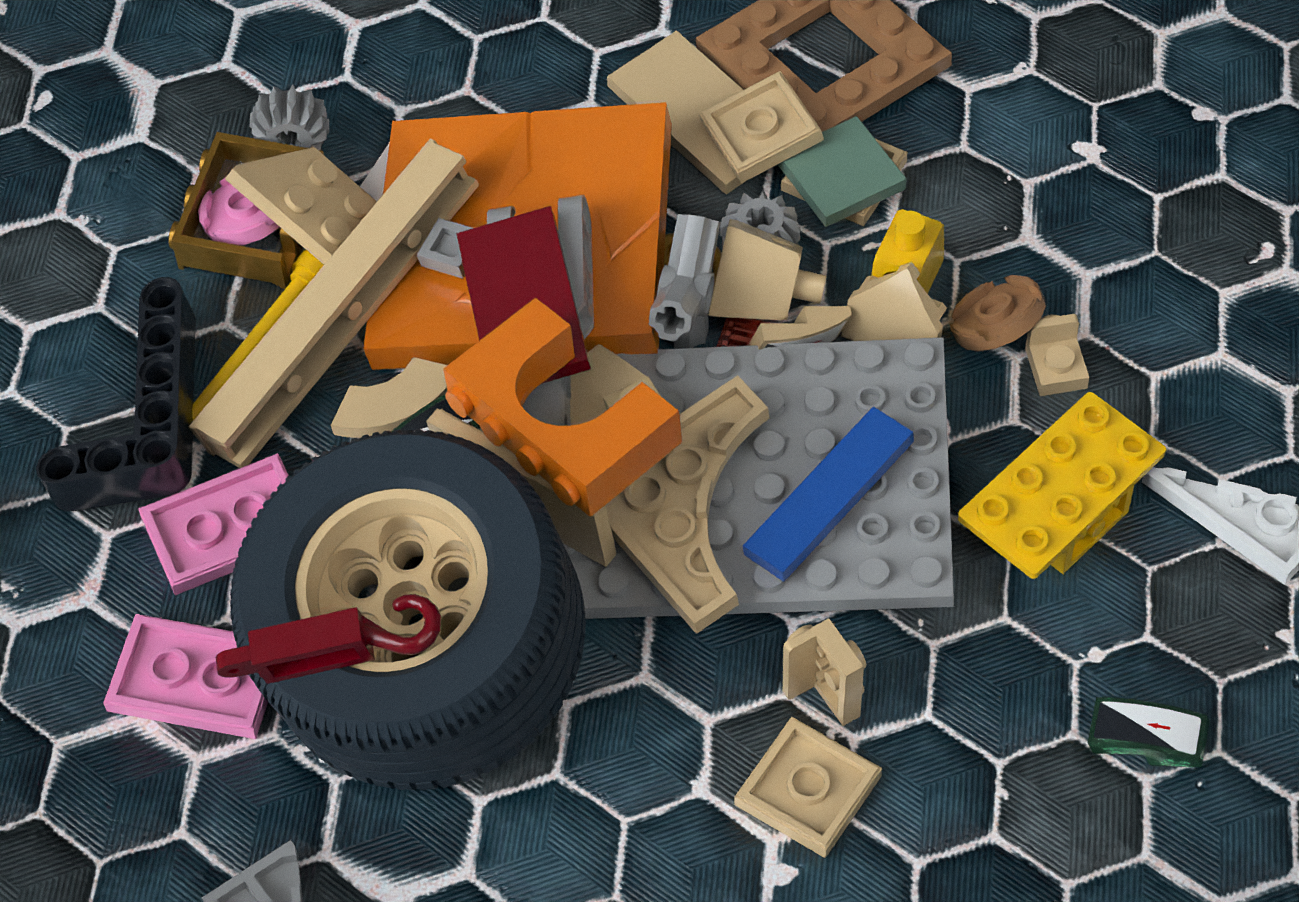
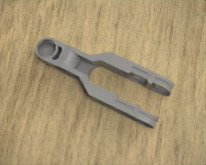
M585 195L559 198L558 233L585 340L594 328L592 226L587 199ZM514 206L489 209L487 212V224L514 217L516 213ZM571 375L540 384L527 397L523 409L529 415L544 423L570 426Z

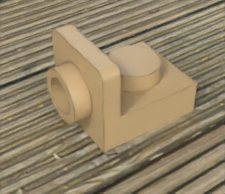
M1076 314L1044 316L1027 333L1025 350L1039 396L1088 388L1089 374L1077 340L1079 321Z

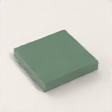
M857 116L823 131V141L778 164L825 227L906 189L907 178Z

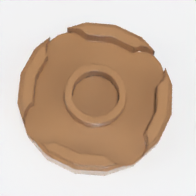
M1010 275L1004 277L1007 283L995 286L993 281L986 282L966 294L955 306L951 314L954 322L950 324V329L957 343L967 350L984 351L1011 343L1030 331L1041 319L1046 307L1044 295L1038 283L1030 277Z

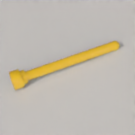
M304 250L292 264L293 272L290 275L291 282L195 400L192 408L193 421L324 266L310 252Z

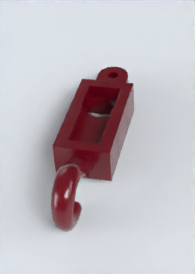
M407 594L393 600L392 607L397 612L412 608L421 612L424 617V626L418 634L412 637H403L386 631L364 617L357 607L248 631L249 645L225 650L216 655L217 673L219 676L226 678L259 673L263 680L270 684L374 661L373 646L399 654L415 655L425 651L435 643L441 631L442 617L438 607L428 598L417 594Z

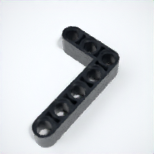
M170 277L154 279L146 284L140 293L134 434L59 446L50 449L38 460L36 466L37 475L58 509L77 511L170 496L183 490L190 482L192 476L193 432L189 425L193 422L196 319L187 297L176 279Z

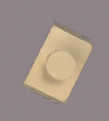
M730 219L708 315L728 318L787 320L792 298L821 303L826 275L799 270L803 247L738 220Z

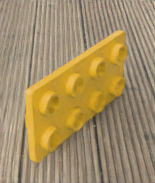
M1087 392L958 512V521L1030 578L1036 579L1050 565L1064 574L1129 512L1134 485L1165 456L1166 447L1096 394Z

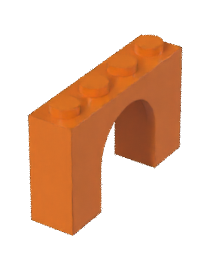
M534 298L443 368L448 390L445 393V397L450 407L463 418L469 416L479 424L484 435L491 443L498 447L504 445L515 454L519 464L527 473L532 476L539 474L551 484L555 494L563 503L568 506L575 504L591 517L682 443L679 410L645 383L641 382L600 416L585 423L558 426L544 423L529 415L523 409V405L530 393L575 358L571 325L540 300Z

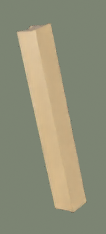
M431 138L422 147L189 425L191 431L209 454L213 456L216 454L239 468L250 464L418 260L417 253L437 219L441 218L450 221L479 186L478 181L468 176L463 168L467 162L463 155L437 144Z

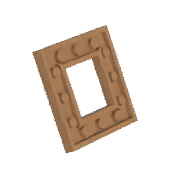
M758 0L696 37V48L743 90L781 71L822 132L855 116L861 122L946 70L952 64V53L891 0ZM828 12H831L879 55L815 93L768 49Z

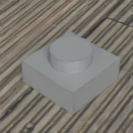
M438 218L417 253L420 265L463 279L465 272L456 233L473 228Z

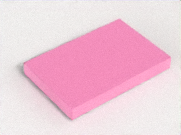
M278 453L138 508L174 595L233 572L236 558L239 557V548L242 547L243 538L247 537L246 531L251 527L253 518H257L258 510L264 508L263 503L271 498L270 494L273 491L276 492L280 483L284 484L286 482L285 479L289 476Z
M135 614L107 691L104 706L107 712L256 739L268 701L249 675L233 678L218 675L216 655L222 651L237 648L233 631Z

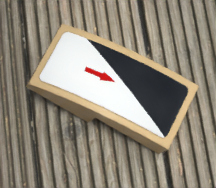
M804 306L794 323H761L748 346L758 345V349L783 344L832 342L838 337L851 317L850 306Z

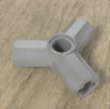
M678 214L669 263L664 265L662 269L657 297L650 308L649 325L655 328L659 338L672 341L675 349L694 348L699 344H705L709 331L708 312L714 289V273H711L721 224L716 220L689 214Z

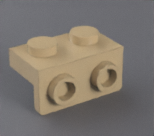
M829 618L815 626H802L794 631L783 645L782 691L788 700H791L815 687L839 722L844 726L861 715L862 694L864 693L863 674L866 668L865 658L854 641H845Z

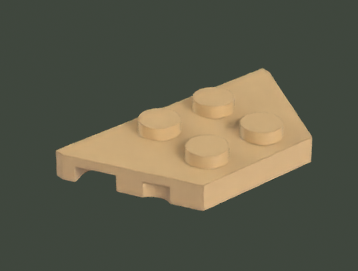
M315 147L238 164L225 178L226 181L323 265L377 202Z

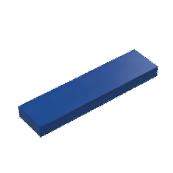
M873 406L742 545L744 555L785 582L914 442L913 431Z

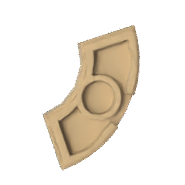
M413 357L403 372L387 382L369 387L349 386L331 423L333 434L342 437L362 438V435L368 434L372 436L375 432L379 434L388 430L393 432L394 428L409 423L419 414L446 398L445 393L448 390L443 368L447 365Z

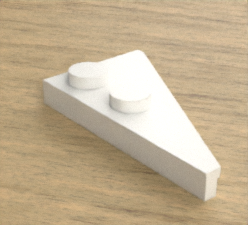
M1153 467L1143 476L1142 483L1284 585L1299 571V505L1295 504L1297 497L1281 493L1275 495L1268 494L1260 488L1219 479L1218 486L1185 478L1186 471L1169 467Z

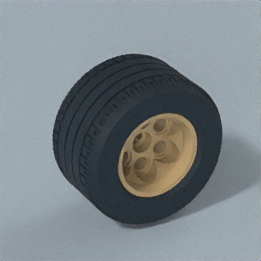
M397 429L393 432L388 430L382 434L375 432L372 436L368 434L362 435L360 439L353 438L349 443L345 441L341 443V446L336 447L335 445L331 447L329 452L326 450L321 452V456H315L310 463H304L300 470L296 469L293 472L294 475L292 477L288 476L285 479L286 482L284 484L280 483L276 492L273 491L270 494L271 498L263 503V509L258 510L257 518H253L251 527L246 531L247 537H244L242 540V547L238 551L239 557L236 558L235 568L233 569L232 589L230 591L231 620L237 648L249 645L248 631L355 607L358 608L364 617L386 631L403 637H412L423 628L424 617L412 625H409L408 622L413 616L421 612L413 608L397 612L392 607L393 600L407 594H417L426 597L438 607L442 617L441 631L433 645L415 655L399 654L373 646L374 661L267 684L259 673L249 674L250 678L302 743L313 754L317 755L319 759L349 777L392 789L396 787L400 790H416L417 788L419 790L437 789L438 786L445 788L449 787V785H458L460 781L468 782L472 778H479L482 773H490V770L499 768L503 762L506 764L510 761L509 759L518 756V752L521 749L524 751L530 743L532 744L536 740L535 737L541 735L545 727L550 725L551 718L554 719L558 710L563 706L562 701L567 699L569 691H571L572 681L576 679L582 658L586 627L583 593L572 561L544 503L525 477L503 458L479 444L452 434L446 435L438 431L435 433L431 430L424 432L422 429H416L415 431L411 429H405L404 431ZM423 557L422 562L416 568L403 570L405 564L410 559ZM469 578L462 589L447 591L449 585L454 580ZM368 585H378L376 591L371 596L358 598L363 588Z

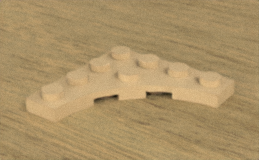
M738 375L680 413L682 443L673 449V453L662 458L606 504L614 540L696 634L739 605L737 594L723 576L710 546L708 532L709 509L714 488L729 458L755 429L770 419L768 407Z

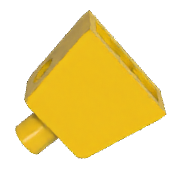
M898 210L875 255L872 275L879 278L896 272L900 265L912 262L920 272L917 280L928 294L944 260V224L938 220L923 216L916 211Z

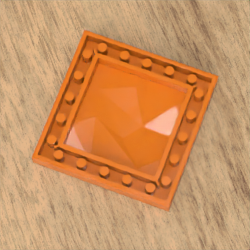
M666 102L533 111L531 113L516 112L392 121L383 194L431 138L437 144L463 155L467 161L463 166L468 176L475 178L479 183L477 189L450 220L452 222L476 228L487 224V212L489 209L514 206L516 210L514 216L551 206L558 229L559 198L585 195L592 226L594 328L585 339L587 353L600 344L614 354H658L659 335L655 328L649 325L650 308L657 297L659 280L664 267L672 123ZM417 260L367 321L363 350L372 370L406 368L413 357L449 365L479 341L466 277L464 276L462 279L422 267L419 260Z

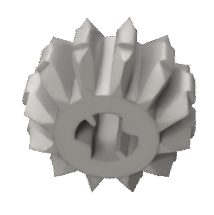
M292 85L289 90L282 91L278 87L273 86L270 95L259 94L258 101L253 107V112L250 113V128H252L254 139L304 148L315 147L317 150H321L323 141L326 140V136L329 134V119H327L324 100L314 98L311 89L298 92Z
M764 190L758 198L752 199L743 193L740 204L729 203L726 209V216L722 217V222H720L722 248L730 219L738 220L797 245L798 241H800V227H798L795 207H785L782 195L769 200Z

